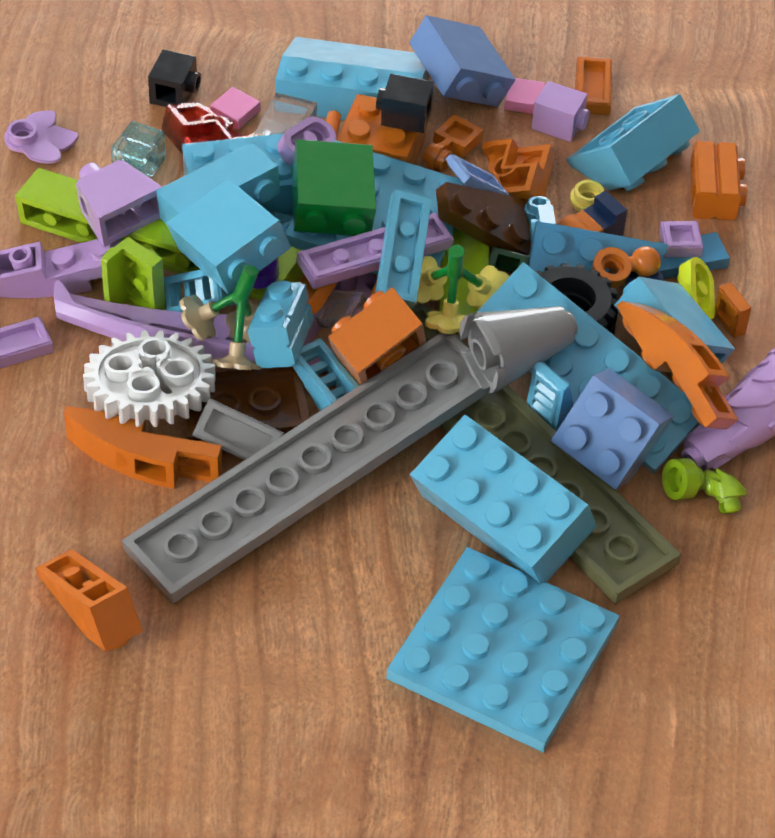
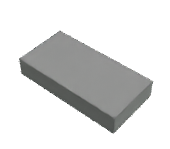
M209 398L192 436L202 441L222 445L223 451L246 460L283 436L284 432Z

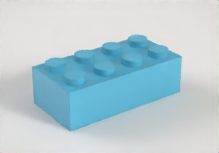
M464 415L410 473L422 497L539 584L548 582L597 527L587 503L467 415Z

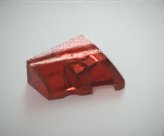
M199 102L167 105L161 128L182 155V144L258 136L255 133L243 136L232 130L233 121L215 114L210 108Z

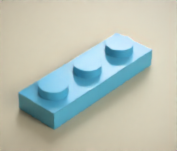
M394 189L390 196L375 293L378 291L385 293L393 287L409 308L412 309L417 301L432 199Z

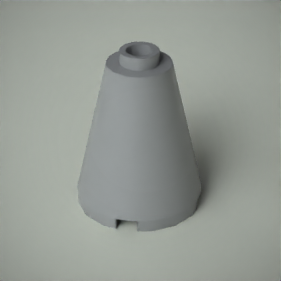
M561 306L478 312L466 315L462 319L460 324V340L468 338L470 350L463 352L471 375L480 388L483 390L490 388L489 393H494L531 371L538 361L545 362L573 344L578 326L574 315L569 311L567 312Z

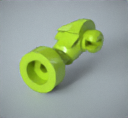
M689 458L671 459L665 464L662 471L664 491L672 500L691 499L696 496L699 490H704L706 495L716 497V500L719 502V511L722 514L739 512L741 509L739 498L748 496L746 488L733 475L716 468V472L706 469L704 472Z

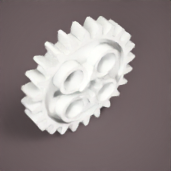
M143 330L139 338H135L131 333H126V341L123 342L117 338H111L112 347L99 345V354H90V363L84 365L85 374H83L87 401L94 402L95 411L105 409V418L107 419L118 414L120 424L126 423L130 418L135 419L136 427H140L144 420H150L153 427L158 426L159 419H165L168 423L174 424L175 415L188 419L189 409L200 412L202 410L201 402H207L210 398V392H215V364H211V354H204L203 345L193 347L192 338L180 342L179 333H175L169 338H164L163 330H159L155 337H150L148 332Z

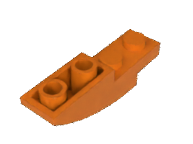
M621 301L616 305L623 316V326L628 333L635 337L643 350L641 355L645 363L655 371L673 373V382L688 397L693 406L691 409L692 414L701 425L705 426V428L728 429L738 421L719 388L730 376L718 358L700 338L678 320L658 309L627 301Z
M67 405L65 407L64 418L67 438L88 456L114 471L143 482L175 489L179 477L212 482L222 474V445L212 444L207 441L171 437L166 434L146 432V420H144L140 427H136L135 419L131 418L126 423L120 424L118 414L107 419L105 418V412Z

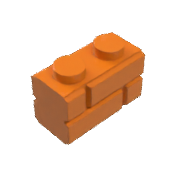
M696 141L693 145L690 162L692 216L698 219H712L716 217L717 220L733 221L737 218L739 206L746 205L747 184H740V180H743L745 175V159L738 158V146H736V143L719 142L716 145L711 141Z

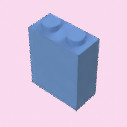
M426 15L409 42L444 97L498 107L516 80L481 27Z

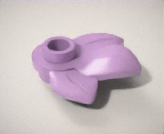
M48 110L38 111L28 115L26 119L13 121L9 124L4 138L5 144L10 150L25 153L30 160L37 163L52 164L61 160L60 152L70 149L76 143L78 133L56 126L55 111Z

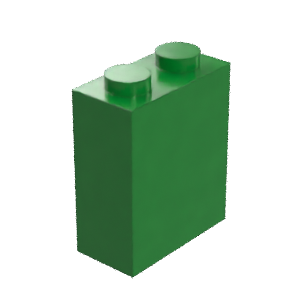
M296 139L292 164L294 231L351 236L372 231L376 213L372 145Z

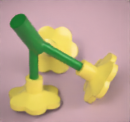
M453 245L449 248L448 264L444 268L438 267L436 260L431 256L423 257L417 303L424 304L429 300L437 301L441 299L444 295L443 285L447 281V276L450 278L448 298L443 301L442 311L428 312L425 320L426 327L438 329L439 332L444 334L460 332L461 321L466 316L458 313L459 301L456 300L458 280L461 277L468 281V288L470 290L467 295L468 304L473 308L479 309L510 277L507 273L498 271L497 268L490 265L485 266L480 274L473 275L463 268L465 251L460 245Z

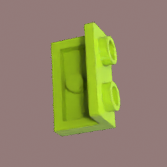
M130 237L125 238L115 247L108 249L101 258L104 301L166 310L163 259L154 250L145 248Z

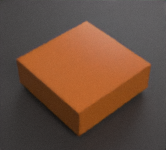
M732 282L719 286L715 304V315L734 338L746 334L751 306Z

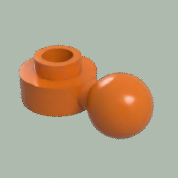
M649 246L639 247L630 257L619 248L607 247L596 254L591 270L594 269L600 272V278L607 277L612 283L611 288H618L627 281L630 272H635L642 277L654 275L661 266V257L657 250ZM604 269H612L615 274H610Z

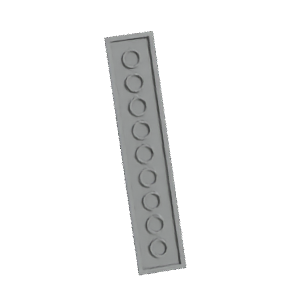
M440 333L122 540L123 549L174 604L488 394L490 388L484 390L480 388L471 375L463 352L470 349L453 334Z

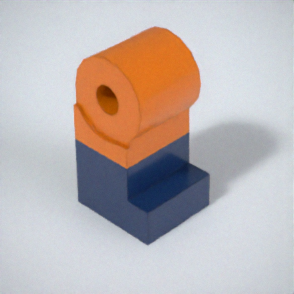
M605 190L594 197L593 205L577 214L565 216L559 221L558 225L624 236L627 209Z

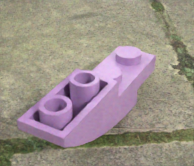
M96 239L49 251H44L39 241L1 250L0 297H54L53 288L56 280L61 281L70 294L93 291L92 280L102 278V256H104L108 249L115 247L122 240L119 239L104 247Z

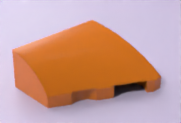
M513 138L483 142L482 149L489 162V171L510 196L523 198L525 204L528 203L531 197H545L556 157V152L551 144L518 148Z

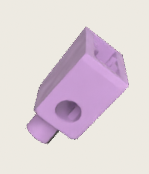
M117 160L103 168H100L96 163H88L80 170V179L76 183L79 206L93 232L104 247L160 219L156 190L161 188V186L124 160Z

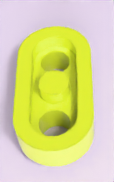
M693 257L680 264L677 280L710 319H713L715 317L713 276L703 260Z

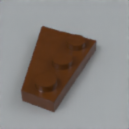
M445 182L436 189L438 217L441 221L491 248L494 246L530 256V233L528 231L527 216L524 210L525 201L523 198Z

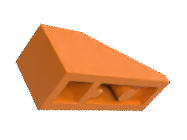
M73 549L35 568L39 578L83 634L105 652L126 645L130 638L143 632L128 588Z

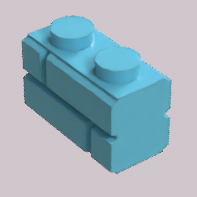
M282 280L274 282L267 287L247 330L251 346H254L253 353L257 366L261 368L292 367L296 363L308 335V330L314 321L311 305L307 304L309 297L305 284L301 282L290 283L289 281Z

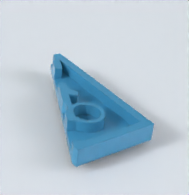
M536 221L528 266L535 272L538 270L544 272L547 266L560 267L563 263H569V266L577 267V264L586 266L585 269L591 271L596 254L604 248H619L630 257L639 247L649 246L657 250L661 256L667 253L668 244ZM607 268V269H604V270H605L606 272H608V271H611L612 269H608V268Z

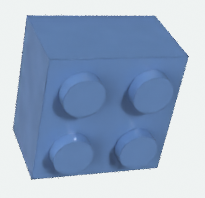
M608 368L592 376L552 437L551 442L616 490L632 480L674 418V415L612 369Z

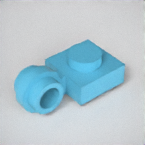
M543 196L531 197L528 203L525 204L524 210L529 224L530 242L533 239L536 221L556 224L553 205L550 204L551 202L548 198Z

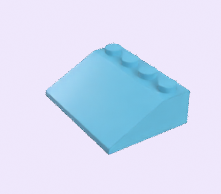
M295 37L282 55L275 78V111L326 118L329 111H337L341 114V120L345 121L356 95L361 94L377 98L379 88H386L390 74L428 80L429 73L414 52Z

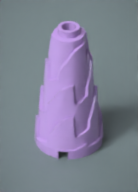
M775 348L769 351L766 358L754 367L736 385L731 393L725 397L738 421L728 429L705 428V426L699 424L686 436L683 444L684 450L681 452L682 458L693 460L697 467H700L704 472L706 469L710 470L711 468L715 470L747 449L760 446L775 436Z

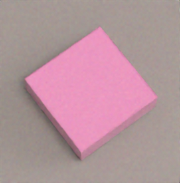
M515 78V82L506 94L504 110L533 114L534 102L544 88L545 82Z
M231 87L210 105V115L237 130L261 111L259 100L234 87Z

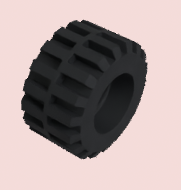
M563 263L560 267L547 266L544 272L536 271L542 278L614 335L618 309L614 304L618 301V293L616 288H611L612 283L607 277L600 278V272L594 269L588 271L585 269L586 266L577 264V267L569 266V263Z

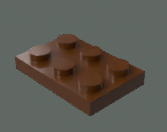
M293 366L215 372V392H210L211 399L284 432L283 435L309 419L303 383ZM201 402L202 410L200 412L189 409V418L185 419L188 440L202 441L193 437L192 433L207 402Z

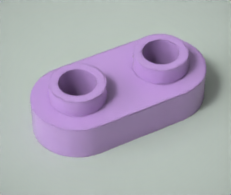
M314 116L307 117L284 133L277 144V149L283 161L292 165L296 139L334 142L336 140V133L332 126L323 119Z

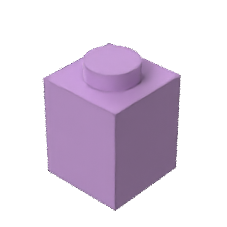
M547 81L534 102L531 129L572 142L578 130L583 131L588 123L590 110L586 109L588 94Z

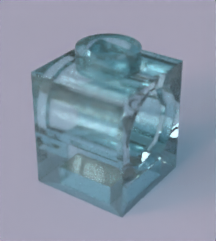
M131 121L111 147L112 163L117 160H124L149 178H152L166 159L165 132Z

